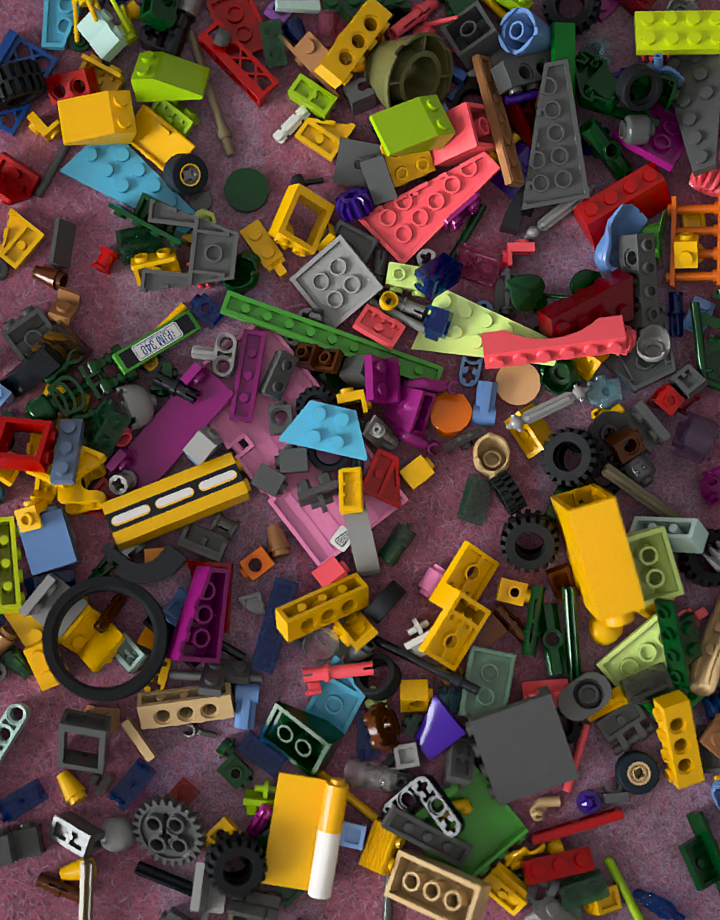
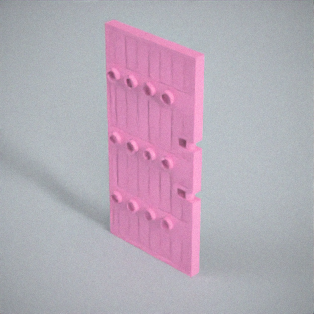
M251 325L247 329L267 332L258 386L259 390L275 351L285 350L293 356L294 352L280 334ZM243 332L235 337L238 343L235 373L229 379H221L232 390H234ZM233 341L228 342L222 349H231ZM205 360L202 362L216 375L213 370L212 361ZM227 362L221 363L218 371L221 373L227 372L230 364ZM297 366L281 401H287V404L292 405L293 420L297 417L295 407L299 394L304 392L306 388H311L312 386L320 387L307 369ZM257 393L252 423L229 420L232 398L209 423L210 427L218 431L220 437L224 440L222 443L226 448L235 451L237 455L234 458L239 459L242 469L251 480L261 463L276 470L275 456L279 455L278 450L284 449V445L290 444L279 441L281 435H270L268 406L273 405V402L279 400L265 397ZM318 398L313 399V401L325 403V402H324L323 400H321V399H318ZM279 412L275 416V422L279 424L287 420V414L284 412ZM244 439L249 444L245 449L240 444ZM366 444L367 461H364L363 478L374 456ZM316 450L317 457L326 464L336 463L342 457V455ZM308 456L309 472L284 474L287 477L286 482L289 483L282 496L278 494L277 498L268 494L270 499L267 501L319 567L332 556L336 557L342 553L341 550L330 543V540L341 525L346 528L347 526L344 514H341L339 511V494L332 496L334 502L326 505L328 512L323 513L321 507L312 510L310 504L300 507L297 496V482L309 479L310 485L313 488L320 485L317 476L325 473L317 469L310 462ZM351 457L343 468H350ZM338 470L329 472L333 480L337 479L339 484ZM400 489V501L402 506L407 501H409V499ZM363 493L371 529L398 509Z

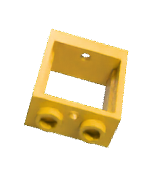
M300 183L289 185L268 235L272 236L277 244L287 245L292 248V252L298 256L305 257L306 255L315 254L335 205ZM297 201L318 214L307 242L285 230Z

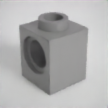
M206 425L198 430L184 447L183 451L198 465H201L210 458L224 440L220 437L217 430Z

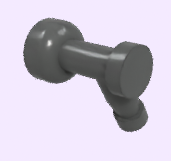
M560 879L528 886L525 900L529 903L535 902L538 886L545 888L546 894L554 897L559 889Z

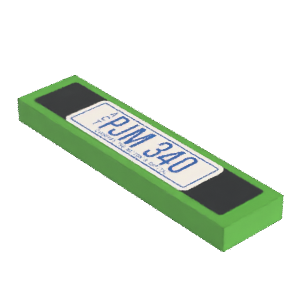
M188 309L114 353L112 358L125 376L198 332L201 327Z

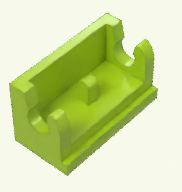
M301 73L288 90L290 100L299 106L306 107L311 114L322 121L328 120L332 109H336L338 97Z

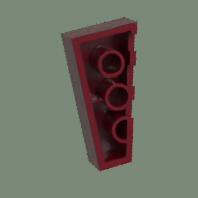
M618 268L612 271L611 275L595 280L594 284L587 288H580L574 291L575 294L570 297H563L538 310L539 333L549 339L578 332L602 317L622 315L623 322L634 320L633 276Z

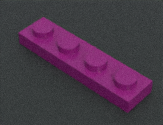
M244 329L229 420L245 423L253 422L267 332Z

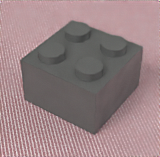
M478 0L457 14V20L447 22L440 27L468 71L474 68L471 57L476 54L490 57L502 48L498 39V34L500 33Z

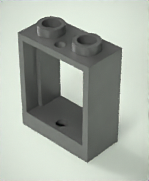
M65 708L59 722L57 766L103 774L109 759L112 716ZM68 732L100 738L99 754L67 749Z

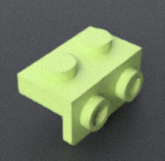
M389 262L385 288L396 294H402L405 291L412 293L411 296L425 298V295L430 296L434 270Z

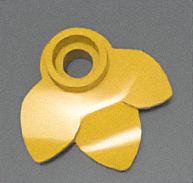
M545 843L533 851L523 847L520 850L509 853L504 857L506 862L504 866L508 869L511 868L512 871L521 868L520 862L542 853L545 850Z

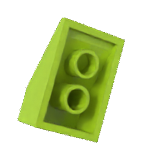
M145 51L139 53L131 77V83L137 102L199 100L204 98L211 71L208 67L162 51Z
M437 94L413 98L372 114L369 117L388 157L443 149L456 134Z

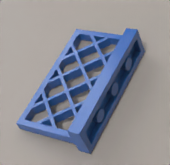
M9 29L0 44V66L20 60L35 61V59L44 57L51 61L47 69L41 70L45 78L49 77L58 62L56 57L20 37L12 29ZM23 44L28 47L31 56L18 59L16 50L19 45ZM33 102L26 104L25 107L0 112V129L14 136ZM14 113L16 122L12 129L3 124L1 116Z

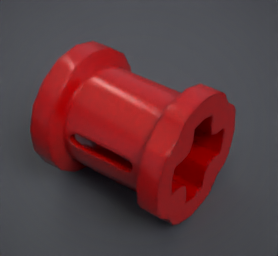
M102 246L96 263H93L91 266L110 276V269L114 261L119 259L120 255Z

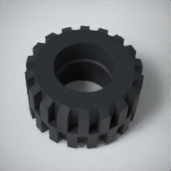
M542 0V6L544 7L542 11L548 24L551 25L553 22L575 23V34L577 35L583 34L585 30L589 31L591 29L590 26L596 24L598 21L596 18L601 13V0H584L585 4L582 12L574 18H565L560 14L559 6L562 0Z
M20 60L0 66V109H11L29 104L42 97L48 91L37 61Z
M566 427L565 430L558 429L556 430L557 434L549 435L550 441L544 442L543 446L546 448L545 451L541 450L540 454L544 456V459L540 461L541 465L546 466L543 471L545 474L550 475L549 479L564 486L582 487L585 486L584 484L592 483V478H598L600 474L597 471L598 469H603L604 465L601 464V460H605V455L601 454V451L604 449L602 445L598 444L599 440L597 437H593V434L571 427ZM577 444L581 450L582 459L576 469L569 471L564 464V454L570 446Z
M526 509L524 514L520 510L516 512L515 517L511 515L508 518V523H504L503 531H501L500 545L504 559L507 558V563L510 566L515 564V569L518 571L523 568L524 573H529L531 569H534V573L539 572L540 567L544 570L548 568V563L552 564L555 561V555L558 556L559 532L553 519L550 521L549 515L546 513L542 516L539 510L531 513V509ZM525 532H534L539 534L544 542L536 549L527 550L520 547L516 539Z
M706 529L709 534L705 545L711 544L717 548L715 542L720 541V529ZM681 553V557H678V562H681V572H685V577L688 580H692L693 584L701 585V587L720 586V571H705L699 563V553Z
M233 830V834L229 835L228 832L223 833L224 837L220 838L218 836L214 839L215 844L210 843L208 846L209 852L205 854V868L214 890H218L222 896L227 893L228 898L234 899L235 895H238L239 898H244L243 894L248 893V895H251L254 888L259 889L261 887L260 881H265V872H267L268 866L263 849L253 835L249 837L247 832L243 831L240 835L238 830ZM243 856L249 859L246 866L240 871L228 872L223 869L226 862L233 857Z

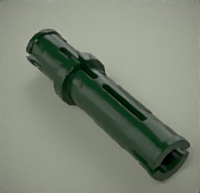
M531 585L526 629H523L522 633L525 634L521 654L524 656L536 657L538 637H541L542 633L539 630L545 587ZM536 599H538V600H537V607H536L535 619H533V617H534V610H535V603H536ZM534 623L533 634H532V642H531V644H530V638H531V632H532V624Z

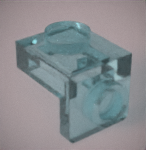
M600 36L589 37L586 48L598 51V56L607 60L609 68L612 55L608 54L611 42L606 41L605 38Z

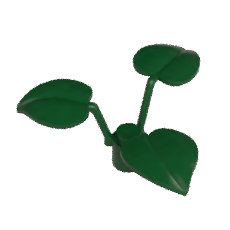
M583 269L577 272L570 282L571 295L575 294L574 291L580 288L585 289L594 284L595 280L601 278L600 272L590 269ZM522 274L506 280L514 307L521 312L533 309V314L537 316L538 310L547 306V298L561 299L571 296L545 293L544 280L535 274ZM537 325V326H535V327L533 328V330L536 331V332H538V333H539V325Z

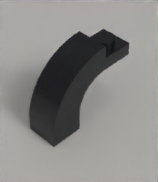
M107 543L102 549V552L106 554L105 560L113 566L120 565L114 574L134 583L148 584L166 580L176 574L189 560L186 555L169 543L155 559L147 563L132 561L112 544Z

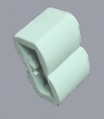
M94 7L98 21L94 22L89 12L77 25V28L89 42L95 53L101 59L111 62L128 44L124 37L126 34L118 25H114L112 22L113 17L106 9L103 8L101 10Z

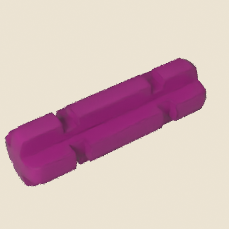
M263 803L260 806L259 811L256 812L251 820V824L246 828L249 837L252 835L255 838L258 837L267 823V819L272 815L273 807L271 805Z

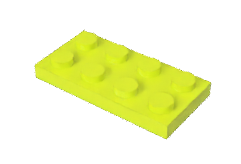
M720 10L635 11L636 55H654L655 53H662L663 55L720 54Z

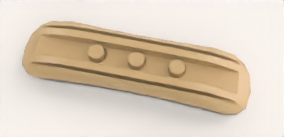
M720 593L700 638L703 655L688 666L692 686L689 689L698 696H709L714 692L720 678Z

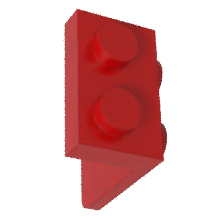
M2 152L0 154V201L6 205H13L30 200L42 175L7 152Z

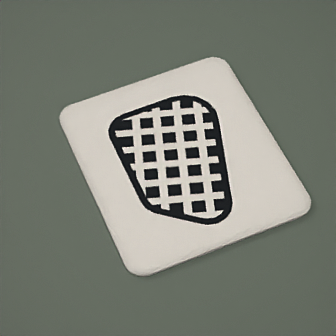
M343 525L339 527L330 540V543L342 552H345L350 545L348 530Z

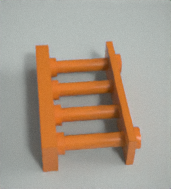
M718 194V201L714 202V204L679 205L677 196H672V203H668L667 207L668 217H671L670 270L666 271V284H670L672 290H677V281H713V283H717V287L720 289V194ZM714 213V215H718V224H714V226L678 228L680 214ZM682 232H693V235L698 234L699 236H714V238H718L717 246H714L713 249H698L699 258H713V260H717V269L706 272H677L674 263V240L676 235Z

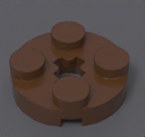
M380 702L369 707L368 712L363 714V720L368 726L372 747L387 751L399 745V741L396 742V736L400 735V725L393 709L388 710L385 707L388 704Z

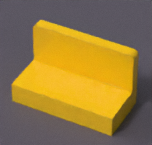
M531 403L515 413L516 416H521L524 411L535 405ZM512 417L506 419L504 423L507 425ZM543 418L531 424H524L523 430L520 432L515 429H509L528 459L546 448L543 446L544 442H549L550 438L548 436L553 434Z

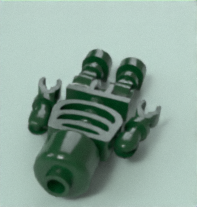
M117 343L110 347L111 353L108 354L106 352L103 354L104 357L95 358L86 363L91 374L88 375L82 365L78 367L85 382L83 381V383L79 384L68 375L59 377L63 373L69 372L68 369L79 364L83 360V356H80L78 360L73 359L70 361L72 354L77 352V349H73L68 353V357L61 363V366L44 379L45 383L51 384L47 387L51 396L47 397L45 394H41L27 402L25 406L28 412L24 413L27 419L54 422L58 419V412H61L64 418L83 419L84 422L90 419L94 421L98 416L113 414V409L110 412L100 411L104 405L110 404L111 401H104L100 406L93 409L89 407L87 408L88 411L82 412L86 407L84 392L91 389L99 401L102 397L97 390L98 387L106 396L115 391L114 388L120 384H126V380L129 379L130 383L139 379V376L135 369L125 376L120 372H117L116 376L112 378L108 376L104 378L101 373L105 371L103 368L108 364L109 366L114 364L112 355L122 349ZM98 377L100 381L93 384L91 379ZM68 381L75 386L70 389L63 382ZM56 387H61L66 392L63 394ZM81 395L82 403L77 407L75 397ZM70 400H72L73 402V408L71 410H69V406L67 403Z

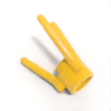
M71 0L73 4L76 43H79V30L77 28L79 24L78 4H80V7H88L94 22H97L98 18L93 4L96 8L102 10L97 0Z

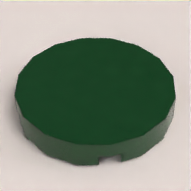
M240 168L232 172L226 179L224 193L228 204L234 210L241 213H251L265 205L269 196V187L266 178L258 170Z

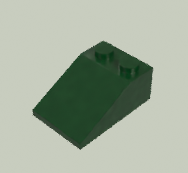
M277 701L258 737L305 774L316 777L327 768L345 734L323 718Z

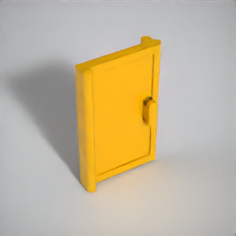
M145 103L135 115L137 134L131 145L162 171L166 162L172 156L180 153L191 154L196 149V146Z

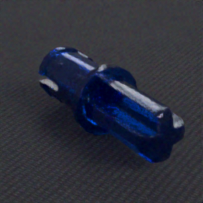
M677 291L668 293L669 312L667 316L669 317L670 336L679 338L683 336V316H685L683 311V292H678L677 294Z

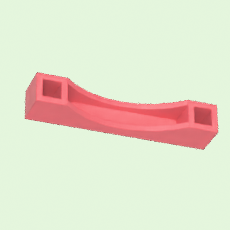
M622 315L598 318L578 332L552 339L526 338L506 330L481 333L485 369H498L508 366H521L531 363H545L555 360H569L579 357L626 352V333Z

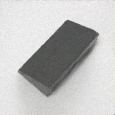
M61 218L55 219L49 262L54 267L68 269L71 264L76 225Z

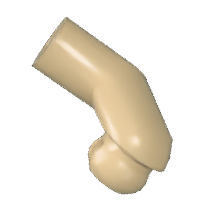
M539 796L530 807L529 813L534 821H541L548 807H560V796Z

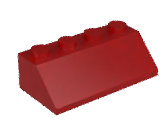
M649 162L574 207L572 213L594 249H596L605 233L608 219L622 203L633 204L647 219L667 209L668 203H672L666 180L655 163Z

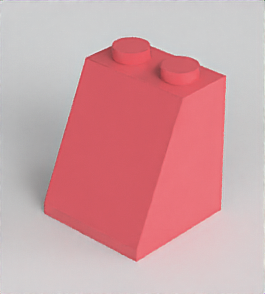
M464 102L445 111L456 134L443 149L432 150L430 154L434 166L449 167L465 162L484 151L487 154L496 152L484 104Z

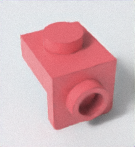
M528 239L515 240V243H507L506 250H502L501 253L502 263H506V268L511 269L512 256H533L535 242H529Z

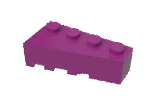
M196 566L165 658L177 661L220 663L231 569Z

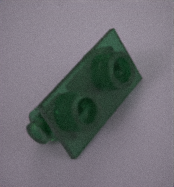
M280 18L258 23L266 68L285 67L288 64Z

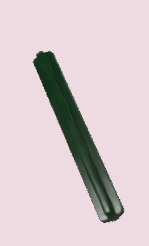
M565 586L562 588L568 681L570 684L581 676L576 589L574 586Z

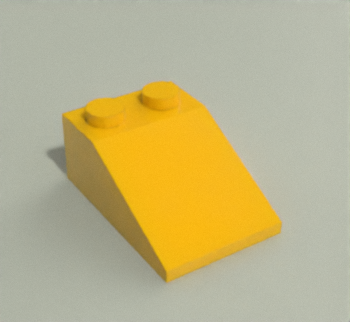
M108 90L57 102L64 145L131 144L137 134L130 90Z

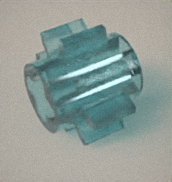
M452 685L439 687L437 695L449 706L451 714L455 713L460 704V690H455Z

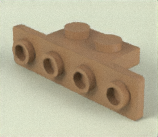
M308 31L297 45L286 34L278 32L276 36L281 40L279 42L280 46L287 52L291 51L296 56L294 58L296 63L302 68L306 66L311 72L309 76L317 84L321 82L327 91L338 97V100H343L345 96L337 88L334 89L314 72L329 49L311 31Z

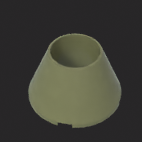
M421 32L380 42L371 50L365 63L364 75L368 86L374 89L375 95L386 109L419 96L437 94L440 102H444L452 81L453 59L451 51L446 48L442 37L430 32Z

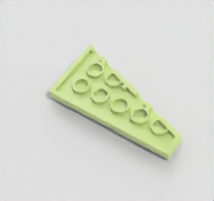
M440 287L423 322L430 329L426 335L418 333L411 349L484 358L481 333L506 330L526 338H549ZM558 360L531 364L555 366Z

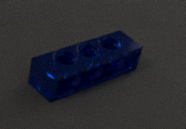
M275 577L250 668L274 674L284 640L276 626L275 608L295 600L299 587L298 583Z

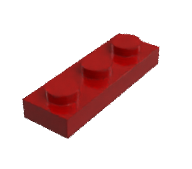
M589 846L520 862L526 886L595 870Z

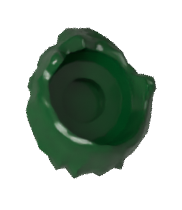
M243 251L238 254L235 280L222 281L225 288L241 295H245L254 289L259 280L258 266L261 263L260 257L251 251Z
M570 359L558 360L555 366H539L541 374L540 383L549 392L559 395L564 392H572L574 384L580 385L581 377L577 366Z

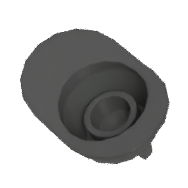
M588 672L565 686L560 692L558 707L561 713L570 720H585L609 702L612 695L611 685L599 673Z

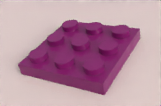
M657 101L649 108V117L659 119V124L654 136L650 137L647 144H626L623 139H620L619 125L613 132L611 139L618 141L623 147L671 172L686 148L675 110L669 107L666 112L664 111L663 104Z

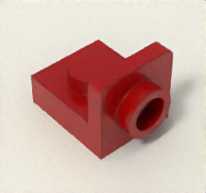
M667 384L660 385L646 403L652 408H660L668 416H672L685 401V398Z

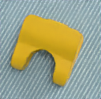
M102 463L76 481L75 485H70L66 489L57 486L58 501L61 504H65V511L68 515H77L87 511L102 509L101 503L107 501L104 492L87 490L90 482L102 478L106 474L105 463Z

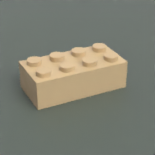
M409 848L398 850L384 895L435 920H481L492 885Z

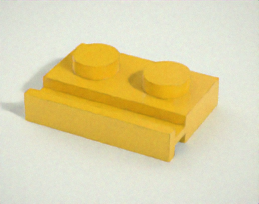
M498 862L481 879L492 885L489 896L513 916L528 903L525 900L528 886L501 862Z

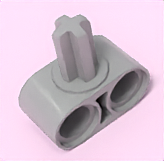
M220 334L216 339L214 348L197 345L192 347L191 357L198 360L212 361L213 370L219 378L229 379L234 375L238 343L232 334ZM232 340V348L229 350L222 349L223 341ZM223 362L230 364L229 370L225 373L218 371L219 365Z

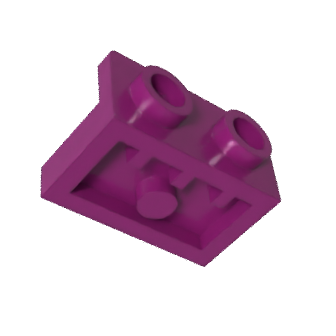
M373 354L365 355L366 401L381 406L400 402L399 358L394 356L384 359Z

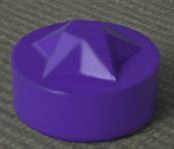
M584 790L578 794L576 805L582 813L591 815L600 808V798L595 792Z

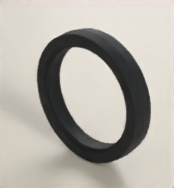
M111 576L90 578L66 590L55 601L48 612L42 634L44 657L54 678L72 694L96 702L121 700L136 694L146 687L162 667L169 642L167 621L162 608L155 598L140 585ZM99 592L122 593L136 600L147 611L154 631L152 652L143 669L130 680L111 687L91 686L76 679L66 669L58 649V633L67 612L79 600Z

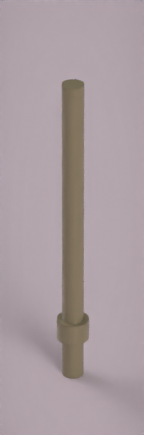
M190 30L187 37L196 64L207 67L195 30ZM209 76L206 94L218 128L217 135L219 141L223 143L227 157H232L235 155L231 141L232 134L230 128L226 126Z

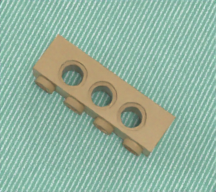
M225 682L221 698L198 695V685L138 693L137 711L142 730L157 729L160 727L234 718L235 702L231 683Z

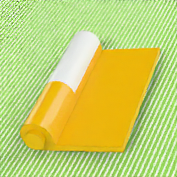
M279 772L266 851L268 870L265 872V881L261 883L307 890L309 896L317 899L331 898L349 785L345 783V779L332 777L329 780Z

